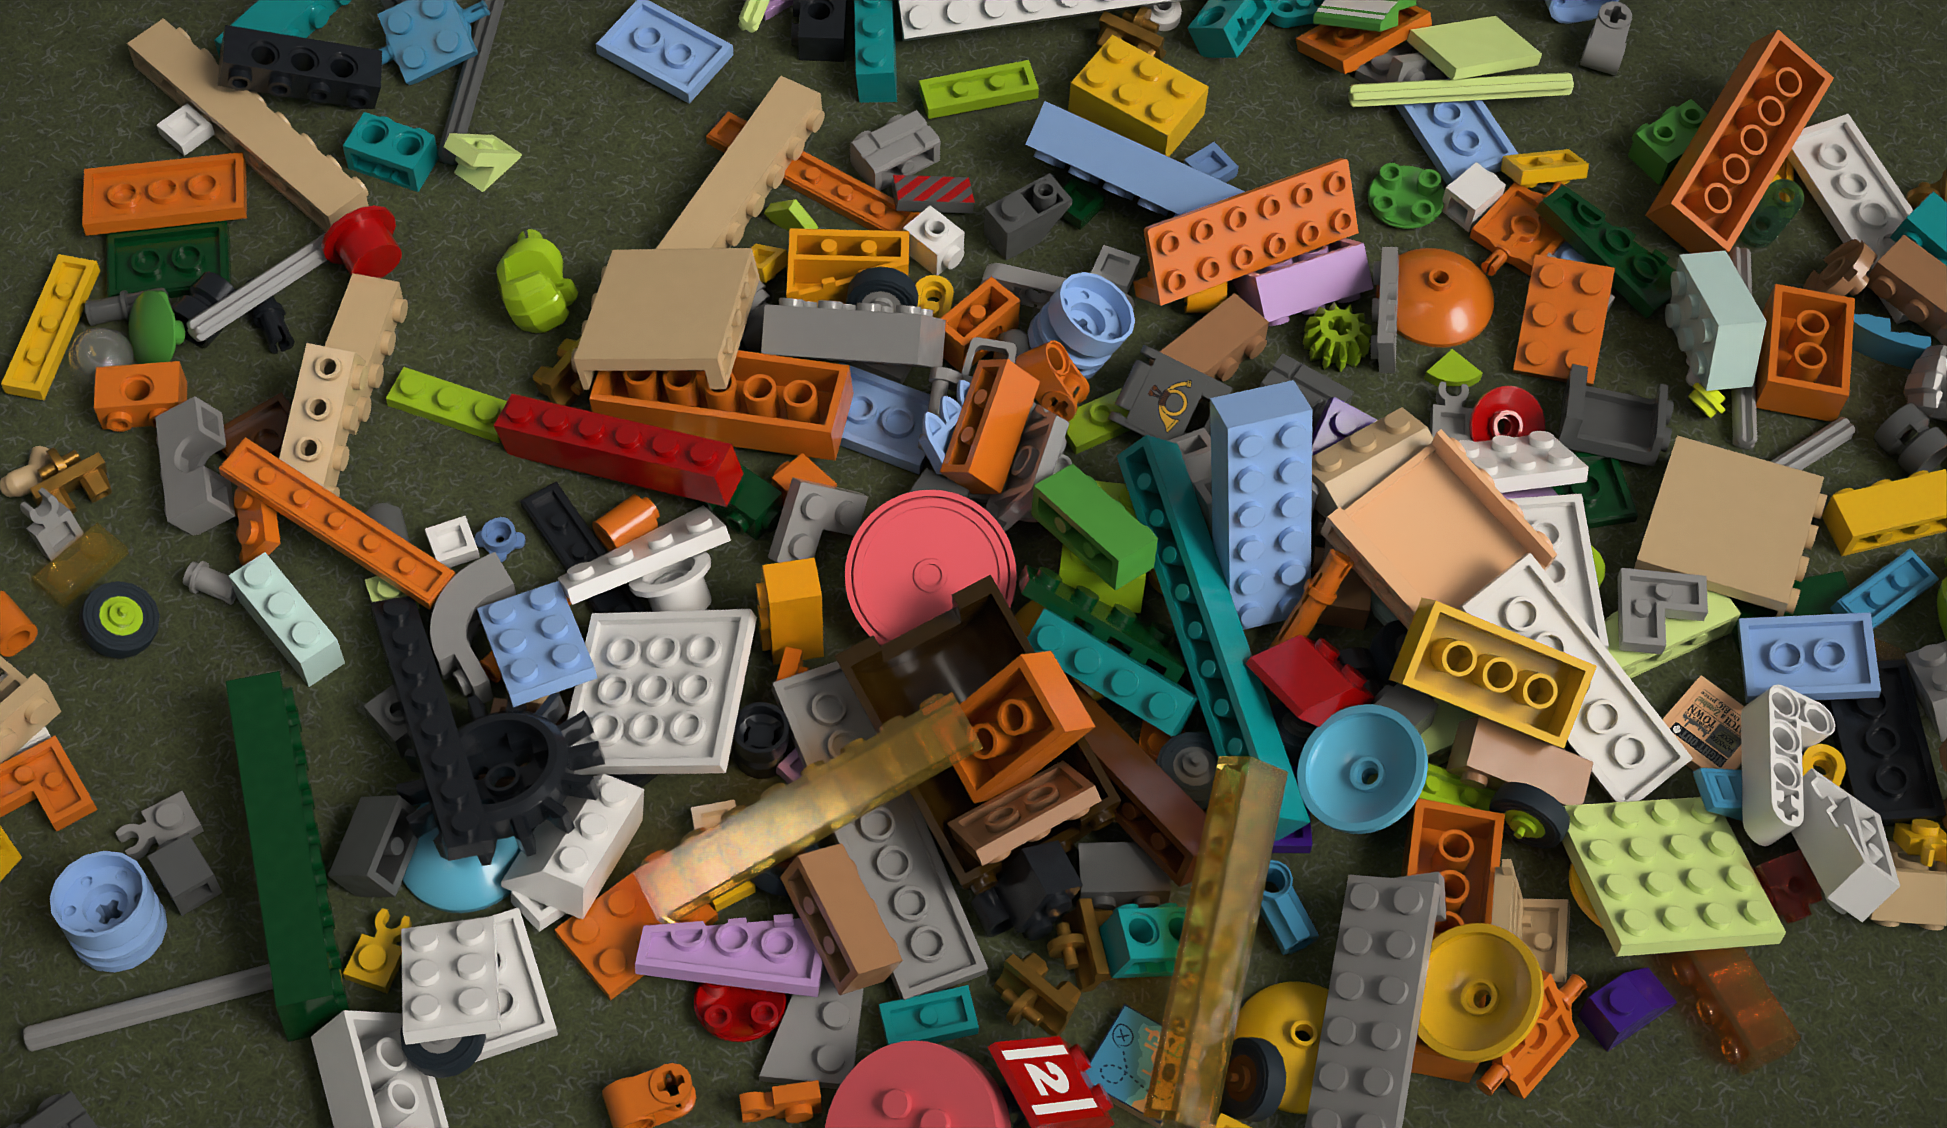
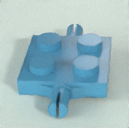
M406 0L377 14L386 34L387 46L379 49L382 51V65L394 60L399 65L405 82L408 85H413L478 55L471 37L470 23L487 15L489 16L488 6L484 0L466 9H463L456 0Z

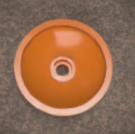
M1420 248L1399 255L1397 333L1424 346L1452 347L1472 340L1486 328L1494 309V293L1487 276L1476 264L1458 253L1438 248ZM1377 285L1376 298H1379L1380 285Z

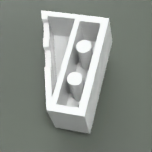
M1811 768L1803 776L1804 819L1801 825L1792 830L1791 833L1825 894V899L1830 906L1841 914L1848 912L1863 922L1900 887L1881 817Z

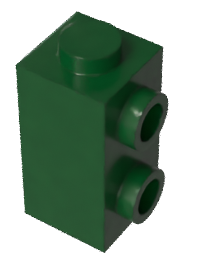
M740 463L744 474L727 507L695 500L699 507L704 505L709 511L712 512L714 510L725 518L727 525L737 534L743 535L746 533L757 541L766 531L772 532L777 528L783 510V496L781 491Z

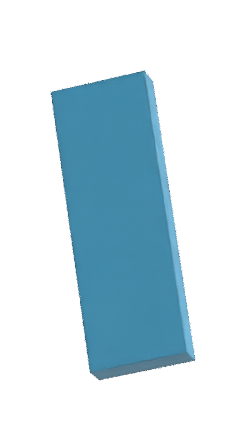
M1909 549L1839 599L1830 609L1834 614L1871 612L1872 627L1875 629L1928 590L1939 578L1913 550Z

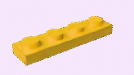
M58 254L1 383L6 394L45 400L85 308V303L100 273L97 261Z

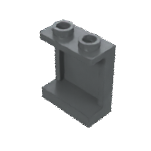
M1572 364L1563 391L1558 440L1568 449L1655 466L1659 452H1667L1672 434V428L1666 427L1670 422L1674 406L1673 401L1667 400L1668 385L1660 384L1654 399L1586 386L1588 367Z

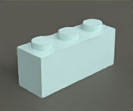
M266 552L229 575L239 602L308 687L345 664L336 637Z

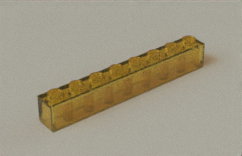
M951 692L943 696L940 693L929 697L919 705L920 710L904 719L903 716H897L888 720L879 728L880 733L866 741L864 738H858L849 742L840 749L841 755L825 763L824 760H820L810 764L800 772L802 777L790 784L778 783L769 787L760 795L762 799L747 808L745 805L734 807L721 816L722 822L708 830L704 827L695 829L686 834L681 839L682 844L671 851L660 850L644 858L641 862L642 867L633 871V874L656 919L662 924H670L680 920L983 749L954 694Z
M1252 756L1218 757L1143 1117L1179 1128H1216L1288 776L1287 771Z

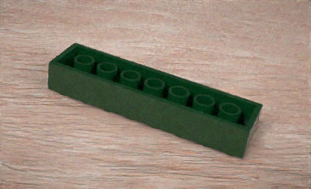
M280 671L228 680L226 681L275 1003L287 1040L291 1042L313 1036L343 1010H349V1003L341 975L343 968L339 946L336 943L334 933L336 927L332 905L329 902L327 892L329 885L320 850L322 849V843L314 814L315 802L307 773L309 766L301 737L302 725L298 706L296 707L293 687H284Z

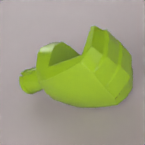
M528 229V238H526L524 231L521 232L517 243L510 246L500 259L496 268L498 289L510 317L520 329L532 333H545L564 323L569 314L567 306L576 300L578 291L571 279L563 278V258L558 248L547 239H543L540 232Z

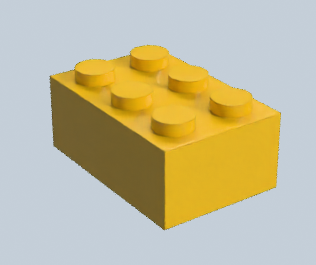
M1112 35L1071 82L1068 111L1170 157L1204 116L1209 86Z

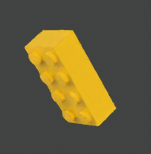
M1421 597L1389 680L1564 749L1597 666L1436 600Z

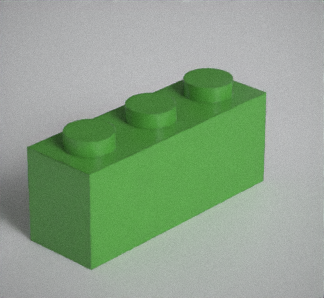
M1074 464L1034 485L1031 515L1114 590L1119 589L1154 568L1158 538L1154 535L1153 531L1148 526L1142 525L1126 511L1122 503L1109 496L1097 485L1092 477L1085 475Z

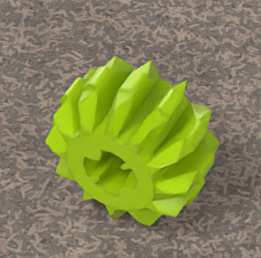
M1335 302L1329 307V310L1319 306L1317 311H1315L1314 317H1309V320L1306 321L1303 338L1304 349L1310 350V361L1323 359L1322 365L1324 370L1330 366V363H1336V367L1340 372L1345 368L1346 363L1356 368L1357 364L1360 363L1361 357H1365L1368 354L1371 345L1369 342L1372 334L1371 325L1365 324L1364 313L1352 314L1351 304L1345 310L1339 309Z

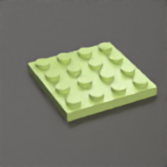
M1701 797L1564 806L1570 816V825L1562 843L1616 957L1780 944L1786 931L1726 817L1707 811Z

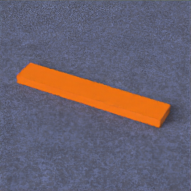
M728 111L706 136L707 144L725 153L748 121ZM805 151L802 152L796 161H791L785 170V175L781 182L869 230L903 231V227L920 214V212L896 211L894 198Z
M246 437L219 467L221 476L429 610L436 603L447 583L455 576V572Z

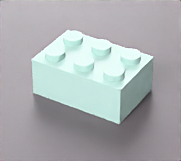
M1726 250L1679 255L1677 270L1672 272L1671 275L1672 297L1671 303L1667 304L1665 308V320L1667 326L1674 330L1678 338L1680 350L1685 351L1689 358L1693 374L1695 376L1698 375L1706 391L1752 387L1767 322Z

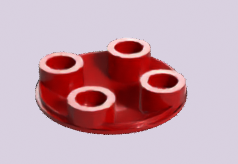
M702 982L699 983L694 996V1009L701 1025L712 1035L731 1042L752 1041L765 1036L779 1024L786 1006L785 993Z

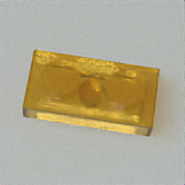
M96 523L32 578L41 590L65 609L127 556L129 552L122 542L99 523Z

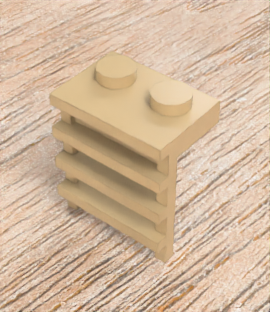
M1 656L0 674L4 672L8 676L0 682V764L12 757L62 712L45 681L35 673L27 679Z
M1502 859V867H1495L1491 925L1504 928L1521 939L1535 955L1540 969L1551 973L1557 988L1560 989L1567 979L1570 924L1569 900L1523 899L1512 860Z

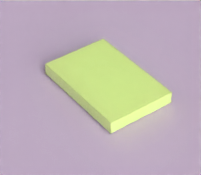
M1497 16L1411 29L1407 39L1410 45L1451 80L1537 66L1542 56L1541 52Z

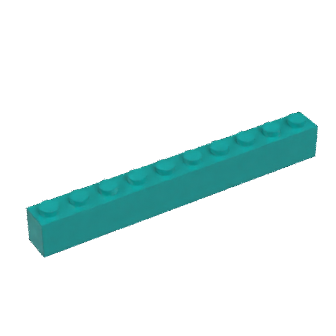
M1146 435L1116 457L1138 521L1142 525L1148 526L1158 538L1154 569L1244 835L1250 838L1279 841L1309 824L1310 819L1261 679L1246 665L1252 654L1179 445Z

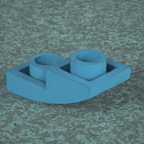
M1854 314L1852 349L1865 356L1890 365L1912 369L1916 359H1919L1925 349L1931 346L1930 336L1915 335L1910 332H1891L1890 318L1875 317L1870 314Z

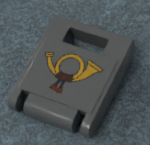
M1143 345L1140 353L1154 360V362L1150 366L1142 361H1135L1115 402V405L1129 411L1126 418L1120 413L1111 411L1108 420L1142 437L1150 435L1168 441L1186 434L1184 431L1200 398L1210 402V398L1230 394L1232 387L1151 347ZM1210 413L1202 427L1206 429L1209 435L1211 433Z

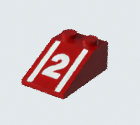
M1061 1036L1000 1041L988 1046L992 1057L1031 1128H1110L1115 1124L1108 1112L1114 1108V1105L1100 1083L1095 1086L1092 1084L1086 1073V1070L1092 1066L1078 1043L1071 1046Z

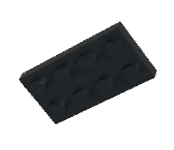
M1905 659L1877 661L1881 687L1879 698L1824 700L1825 707L1831 712L1835 721V731L1832 733L1835 748L1842 754L1846 762V771L1843 776L1846 791L1879 814L1883 826H1894L1895 823L1912 824L1914 819L1942 822L1947 814Z

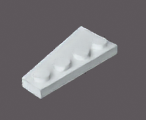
M703 505L590 562L572 566L567 570L566 574L558 577V581L565 596L573 605L729 542L731 539L726 525Z

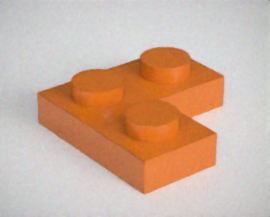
M56 736L0 764V818L38 798L57 832L97 810Z

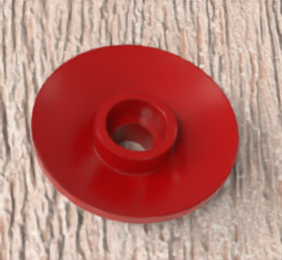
M1516 386L1496 387L1486 392L1475 404L1469 422L1470 437L1472 441L1479 442L1492 440L1493 437L1500 435L1520 437L1528 436L1534 431H1545L1544 413L1535 397L1526 390ZM1500 419L1505 424V429L1501 434L1497 428Z

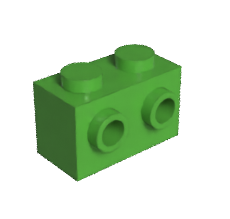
M1692 99L1679 107H1670L1663 113L1660 119L1650 125L1645 123L1635 131L1631 139L1633 143L1628 157L1660 186L1669 178L1706 118L1707 113Z

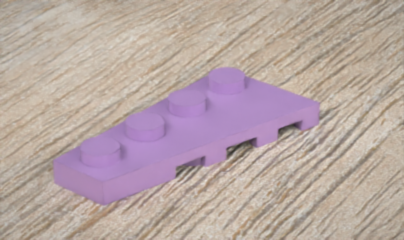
M793 914L774 915V920L747 922L746 918L728 919L726 924L706 926L703 921L643 926L635 961V974L818 997L824 963L801 918L793 919Z

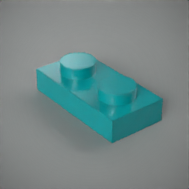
M968 985L914 996L906 1000L900 999L879 1004V1014L887 1045L914 1040L938 1043L975 1035L979 1032V1025Z

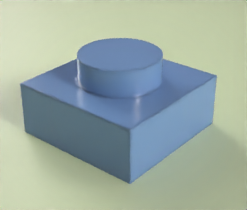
M1215 142L1184 159L1185 165L1225 183L1235 178L1238 173L1239 166Z

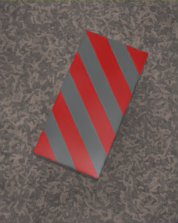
M893 175L891 188L896 211L923 212L931 205L938 212L973 213L975 202L969 177Z

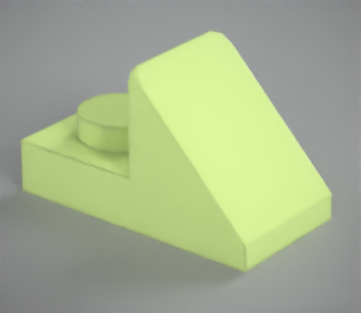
M450 133L444 145V148L456 155L455 161L458 165L455 174L482 192L522 156L520 152L494 135Z

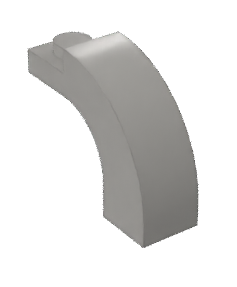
M496 552L469 564L447 583L435 603L430 622L431 643L443 680L453 676L463 696L469 693L472 696L477 695L483 703L494 698L490 681L471 649L473 636L482 624L477 608L516 595L514 583Z

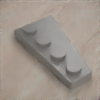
M823 964L818 997L792 995L760 1072L759 1081L794 1084L819 1080L820 1088L838 1089L845 1077L855 1066L864 988L839 995Z

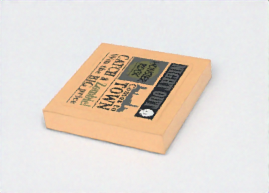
M1701 675L1662 720L1693 758L1686 764L1693 771L1699 768L1737 770L1742 764L1741 712L1744 706Z

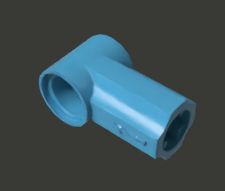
M1268 860L1256 867L1247 887L1246 895L1252 907L1261 913L1283 955L1292 954L1316 941L1319 934L1292 886L1293 877L1289 868L1279 861ZM1269 881L1274 883L1279 888V892L1270 893L1265 891L1260 886V882Z

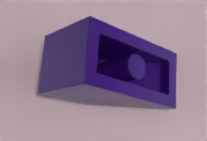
M1646 967L1623 973L1589 996L1578 1017L1608 1052L1675 1006L1677 1001L1652 971Z

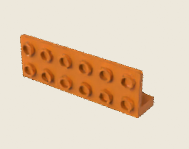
M1339 158L1145 227L1144 236L1151 271L1147 273V277L1133 282L1136 297L1162 306L1358 234L1348 160Z

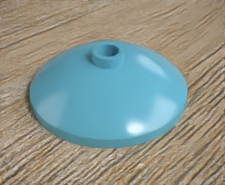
M1374 704L1345 708L1331 715L1320 727H1317L1303 747L1297 769V780L1301 797L1310 812L1319 821L1334 830L1349 834H1365L1384 829L1403 817L1420 796L1427 777V750L1418 730L1399 712ZM1372 774H1378L1377 780L1373 784L1368 785V778Z
M428 803L422 804L420 807L417 808V810L427 805ZM435 828L419 838L403 877V882L408 890L418 900L434 909L450 913L479 911L498 903L512 892L501 887V881L521 849L518 847L515 837L512 836L497 839L491 865L482 866L477 855L448 861L440 857L433 842L439 834L438 828Z

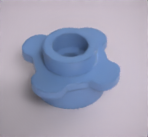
M505 517L494 518L488 521L483 526L482 531L477 532L475 535L476 545L484 547L489 554L496 552L501 562L506 560L507 554L514 549L522 548L526 542L524 534L516 532L513 523ZM499 537L504 538L502 542L496 541Z

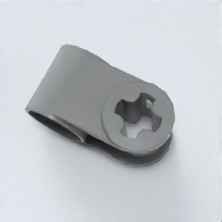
M1610 1L1601 6L1595 25L1588 36L1580 66L1614 76L1617 75L1627 44L1625 42L1632 21L1631 10L1625 4Z

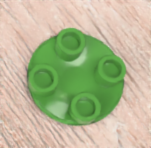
M1395 163L1385 164L1369 186V207L1378 219L1390 226L1402 229L1423 227L1433 222L1444 208L1443 196L1445 191L1441 184V176L1432 169L1424 170L1414 166H1399Z
M162 290L141 293L131 308L128 334L131 350L139 364L170 362L176 345H181L184 342L185 327L180 320L175 319L168 296Z

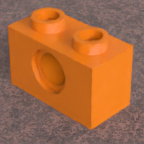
M992 276L940 318L946 320L943 358L962 373L970 342L973 338L980 337L996 340L999 334L1018 328L1020 299ZM977 351L972 366L990 351Z
M180 361L96 367L94 410L103 430L110 429L116 432H124L132 427L152 426L157 428L156 416L187 400V380Z

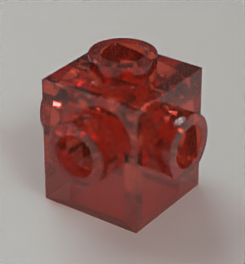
M1801 850L1762 863L1753 869L1778 918L1784 917L1786 924H1791L1811 916L1812 913L1809 907L1823 900L1820 894L1822 888L1813 871L1808 867Z

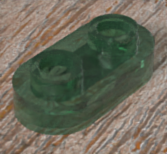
M1778 179L1772 182L1740 233L1741 241L1753 248L1769 246L1801 209L1804 202V194L1800 186L1789 179ZM1779 193L1788 194L1790 202L1782 201ZM1755 221L1764 222L1767 230H1759L1755 225Z

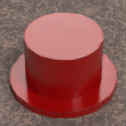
M375 205L362 207L344 215L333 223L324 234L321 243L323 255L331 263L344 265L351 276L354 273L376 278L385 277L394 270L402 257L401 249L393 238L396 228L394 215L386 207Z

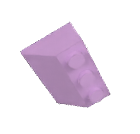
M1347 238L1231 280L1241 299L1269 322L1268 326L1284 324L1289 321L1290 315L1302 312L1304 315L1314 314L1319 306L1325 309V304L1333 301L1347 303L1361 298V292L1373 289L1364 243Z

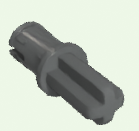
M160 287V288L145 290V291H154V290H162V291H164V292L167 294V296H168V300H169V304H170L169 295H168L167 291L165 290V288ZM123 290L118 296L92 301L87 300L85 311L89 324L96 326V324L123 319L129 322L131 308L136 298L145 291L128 294L126 290Z

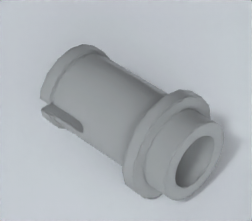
M205 561L200 563L192 562L186 569L183 584L189 587L190 592L196 594L201 591L230 605L234 603L237 596L228 575L209 568V563Z

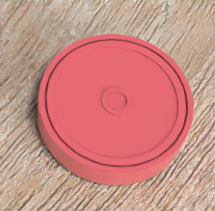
M919 490L899 495L887 501L873 511L862 523L848 550L845 565V586L851 609L864 631L870 637L874 635L878 644L882 646L951 610L952 594L989 575L992 576L1008 606L1011 607L1016 589V562L1006 533L985 508L969 498L953 492Z
M914 1040L887 1045L861 1060L839 1086L830 1105L825 1128H1011V1120L1002 1091L991 1074L980 1063L958 1050L927 1041Z

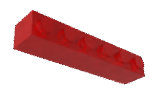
M511 394L493 425L507 454L724 507H727L744 474L733 445L730 443L516 394Z

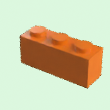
M1009 359L979 360L940 473L968 489L972 494H1001L1020 443L1030 409L1033 406L1040 381Z

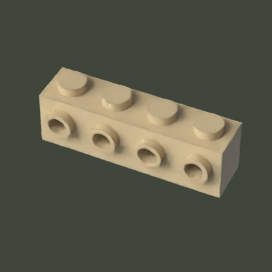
M306 343L279 459L340 497V490L336 486L340 471H344L348 464L349 448L346 446L349 431H353L357 425L359 410L355 405L359 390L362 391L366 386L368 368L365 366L366 361L356 352Z

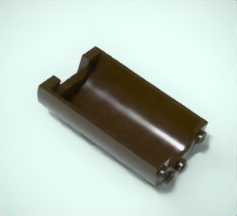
M991 575L952 594L951 610L882 646H879L873 635L835 655V659L962 888L972 890L975 895L981 894L995 886L1023 848L1059 840L1067 857L1076 851L1074 843L1091 831L1100 830L1116 820L1117 816L1114 811L1121 802L1119 795L1083 736L1033 776L1062 760L1096 786L1102 800L1091 806L1087 814L1078 819L1066 820L1051 828L1050 833L1044 838L1033 842L1027 841L1011 850L1010 855L1004 860L996 863H987L983 866L953 838L947 823L987 801L973 802L931 727L1021 654L1036 653Z

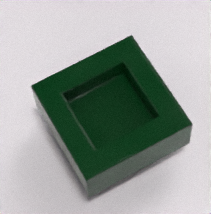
M1076 177L1063 188L1072 198V205L1062 215V218L1081 230L1104 207L1105 196Z

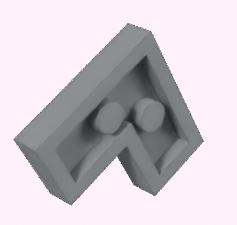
M792 477L768 558L779 563L813 558L823 529L855 536L860 526L868 496L860 492Z
M1621 568L1617 576L1619 650L1662 654L1666 647L1665 617L1704 621L1708 614L1706 576Z

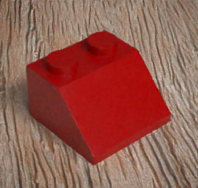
M1300 634L1250 657L1246 662V665L1299 719L1318 727L1336 712L1356 705L1370 704L1375 698L1363 686L1367 679L1351 665L1346 664L1343 666L1337 660L1340 652L1323 638H1319L1315 642Z

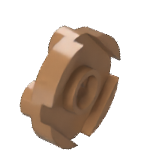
M1857 239L1847 241L1823 259L1828 266L1820 275L1813 270L1807 278L1803 289L1845 296L1849 293L1854 296L1861 292L1868 284L1869 278L1865 274L1876 261L1878 255L1862 240L1861 243Z

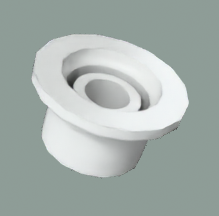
M704 551L629 582V588L636 596L648 598L653 612L705 610L711 603V595L704 579L705 574L711 568V558Z

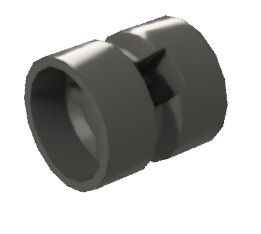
M1909 403L1892 414L1879 427L1873 437V440L1889 456H1899L1898 465L1909 476L1923 470L1930 472L1947 457V436L1938 427L1929 428L1930 419L1914 403ZM1916 433H1918V435L1915 436L1906 446L1904 445V444H1905L1906 442H1908Z

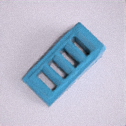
M1699 768L1693 771V776L1705 809L1709 812L1743 821L1742 770Z

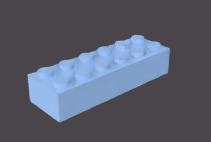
M1044 101L1025 144L1036 149L1033 157L1061 169H1064L1066 164H1069L1071 166L1068 173L1097 185L1100 179L1105 181L1103 189L1129 200H1133L1134 196L1137 195L1140 197L1138 205L1164 216H1167L1170 210L1175 213L1174 217L1245 192Z
M1294 380L1210 398L1212 538L1243 630L1286 620L1304 593L1303 586L1305 582L1311 578L1312 408Z

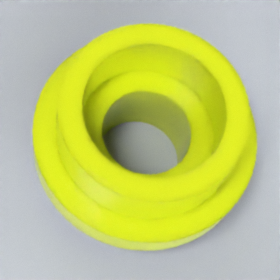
M1698 382L1692 386L1694 390L1688 395V398L1710 419L1717 412L1722 414L1725 411L1721 403L1726 398L1718 390L1706 391L1704 386H1701Z

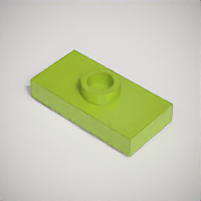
M1122 388L1077 407V412L1074 418L1069 421L1070 423L1065 435L1066 441L1075 455L1130 431L1108 420L1111 411L1120 413L1126 418L1129 411L1115 405Z

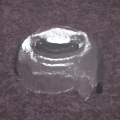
M91 328L83 331L75 337L69 350L70 375L78 384L87 387L89 384H95L96 367L134 364L131 343L127 337L116 330Z

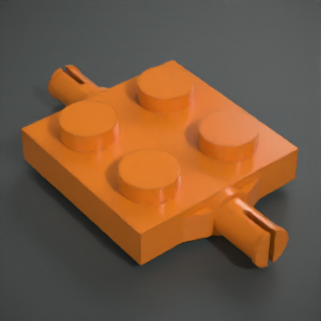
M1514 182L1472 228L1469 238L1492 252L1486 261L1481 264L1484 273L1489 270L1488 275L1494 276L1498 269L1507 262L1531 276L1535 254L1547 256L1548 253H1551L1553 255L1565 242V239L1535 211L1544 198L1561 187L1562 182H1555L1545 195L1531 191L1523 185Z
M1541 970L1544 982V997L1539 1017L1526 1038L1508 1053L1492 1059V1066L1476 1081L1477 1087L1484 1094L1492 1096L1494 1091L1504 1081L1509 1092L1525 1099L1578 1039L1579 1034L1572 1021L1571 1008L1572 1003L1588 987L1583 978L1577 974H1572L1566 983L1558 989L1551 973Z

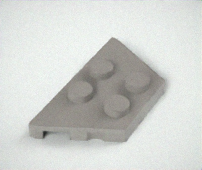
M1033 403L1002 493L990 494L985 508L1001 525L1004 532L1032 509L1034 485L1053 475L1057 459L1063 453L1067 443L1065 435L1070 422L1036 403Z

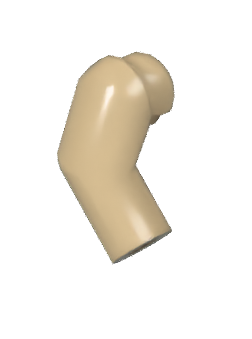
M43 446L33 447L28 465L13 470L1 478L0 490L2 494L9 498L22 497L31 493V487L43 482L37 469L51 463L46 453L49 449Z

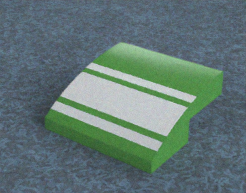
M1325 0L1314 14L1313 23L1380 32L1398 26L1399 10L1415 6L1417 0Z

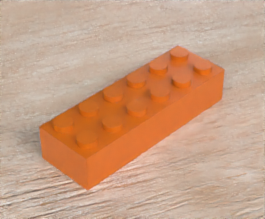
M1776 30L1753 42L1645 216L1691 254L1725 250L1728 253L1834 77L1780 30Z
M738 350L726 389H710L705 370L598 371L589 401L592 412L726 442L732 444L733 447L797 456L803 453L806 457L836 461L854 393L849 365Z
M1420 798L1415 802L1407 823L1401 877L1438 871L1444 877L1447 921L1435 922L1433 939L1449 929L1464 924H1491L1495 867H1500L1505 814ZM1486 995L1480 999V1008L1485 1007ZM1417 1034L1412 1073L1465 1083L1470 1082L1479 1062H1460L1442 1056L1430 1048Z

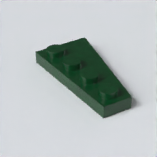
M1565 185L1544 198L1536 207L1535 211L1588 263L1615 268L1612 286L1646 319L1671 301V275L1676 270L1667 264L1669 257L1657 249L1651 253L1633 241L1636 234L1626 227L1612 226L1606 222V214Z
M1025 565L1018 577L1021 594L1069 622H1074L1076 617L1083 619L1082 625L1092 635L1104 642L1112 640L1114 637L1130 652V657L1144 665L1148 658L1165 667L1164 677L1176 684L1178 683L1185 671V667L1173 637L1174 634L1168 628L1156 622L1148 625L1136 619V614L1123 605L1114 604L1111 607L1099 601V596L1092 590L1078 585L1075 589L1061 582L1062 578L1048 568L1040 567L1037 570Z

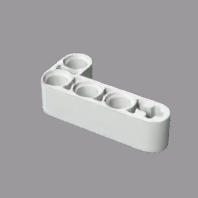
M1779 684L1773 685L1747 704L1741 712L1743 825L1747 835L1754 842L1762 846L1773 844L1803 822L1802 754L1809 747L1820 743L1835 731L1834 718L1824 705Z

